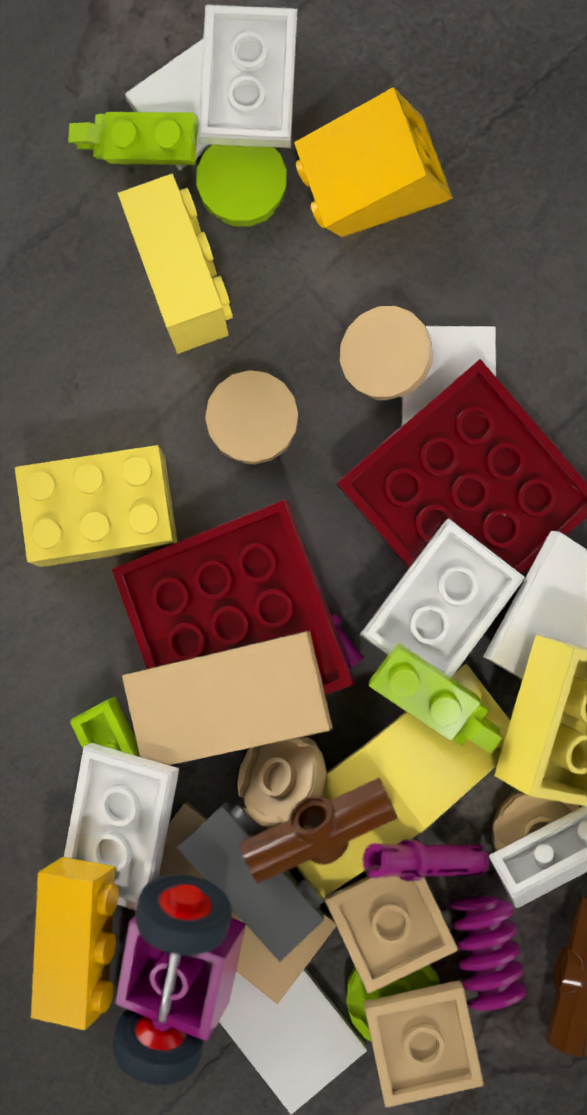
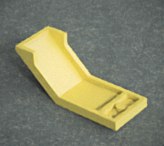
M467 664L459 667L452 678L479 696L480 702L489 710L485 718L500 727L501 730L499 732L503 739L492 753L474 744L469 739L463 745H460L453 739L451 741L405 711L364 746L327 771L322 797L327 798L329 801L380 777L398 819L349 841L347 851L333 863L322 865L308 860L296 866L301 875L316 887L323 898L365 870L363 867V854L370 844L398 845L402 840L412 839L429 827L497 766L510 720Z

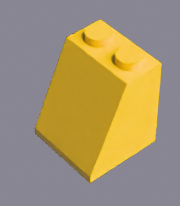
M394 87L294 142L300 158L296 161L297 171L304 184L308 187L310 186L315 199L311 203L312 213L321 228H326L340 237L444 203L453 198L423 116Z

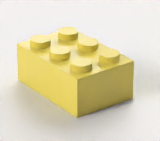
M172 173L119 192V199L177 354L229 336L226 320L233 318L229 306V297L221 276H217L212 251L204 231L201 232L196 217L198 215L189 189L179 190Z
M158 445L15 467L28 563L45 567L162 549L178 542L166 459Z
M536 635L494 774L498 779L528 796L587 806V648Z

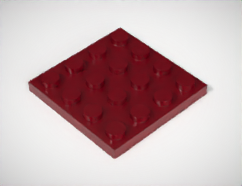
M481 359L475 362L335 484L408 569L447 519H450L522 575L533 565L550 531H558L566 536L587 518V483Z
M288 500L279 501L111 569L146 669L310 631L325 695L356 683Z

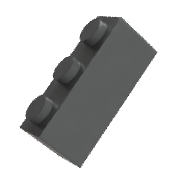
M225 802L178 849L207 881L219 887L226 894L233 911L274 957L281 962L324 921L325 910L320 905L325 899L309 880L304 878L299 883L289 870L257 884L243 857L240 843L255 836L256 834L253 830L258 825L239 804L232 808Z

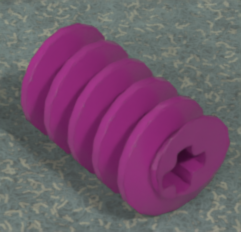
M472 896L452 901L450 908L465 911L464 917L452 922L453 928L468 931L469 935L455 942L458 949L471 951L472 955L459 961V968L474 971L475 975L463 980L461 983L465 990L477 991L478 996L466 1000L467 1007L473 1010L487 1011L500 1009L520 1001L525 997L527 990L523 981L518 980L523 974V965L515 960L520 953V946L516 941L511 940L516 935L517 926L513 921L507 919L514 912L512 903L493 896Z

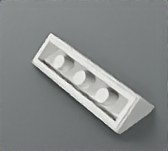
M582 806L489 855L515 908H519L587 872V806Z

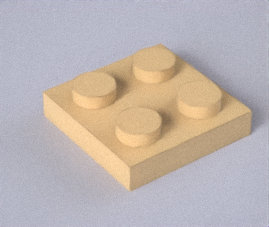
M367 876L325 897V902L368 994L458 951L424 876L418 881H404L397 876L382 878Z
M460 980L363 1001L385 1108L484 1086L464 988Z

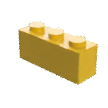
M61 857L38 872L31 1018L86 1030L110 1007L114 991L113 983L109 981L110 961L114 956L116 948V936L112 933V921L119 898V889L115 885L116 866Z

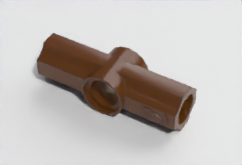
M379 777L330 801L322 796L304 798L293 807L289 820L242 841L240 847L251 875L256 883L259 884L308 860L322 865L333 863L347 851L349 841L398 819V816Z
M579 895L568 946L561 948L556 961L554 987L557 992L545 1038L549 1046L580 1058L581 1056H587V896Z

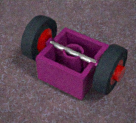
M174 874L150 881L140 893L135 916L129 924L115 1003L126 1008V1010L120 1016L115 1027L113 1054L117 1064L127 1075L143 1083L169 1085L189 1077L201 1060L204 1040H209L230 1002L246 924L231 918V904L226 894L219 887L202 878Z

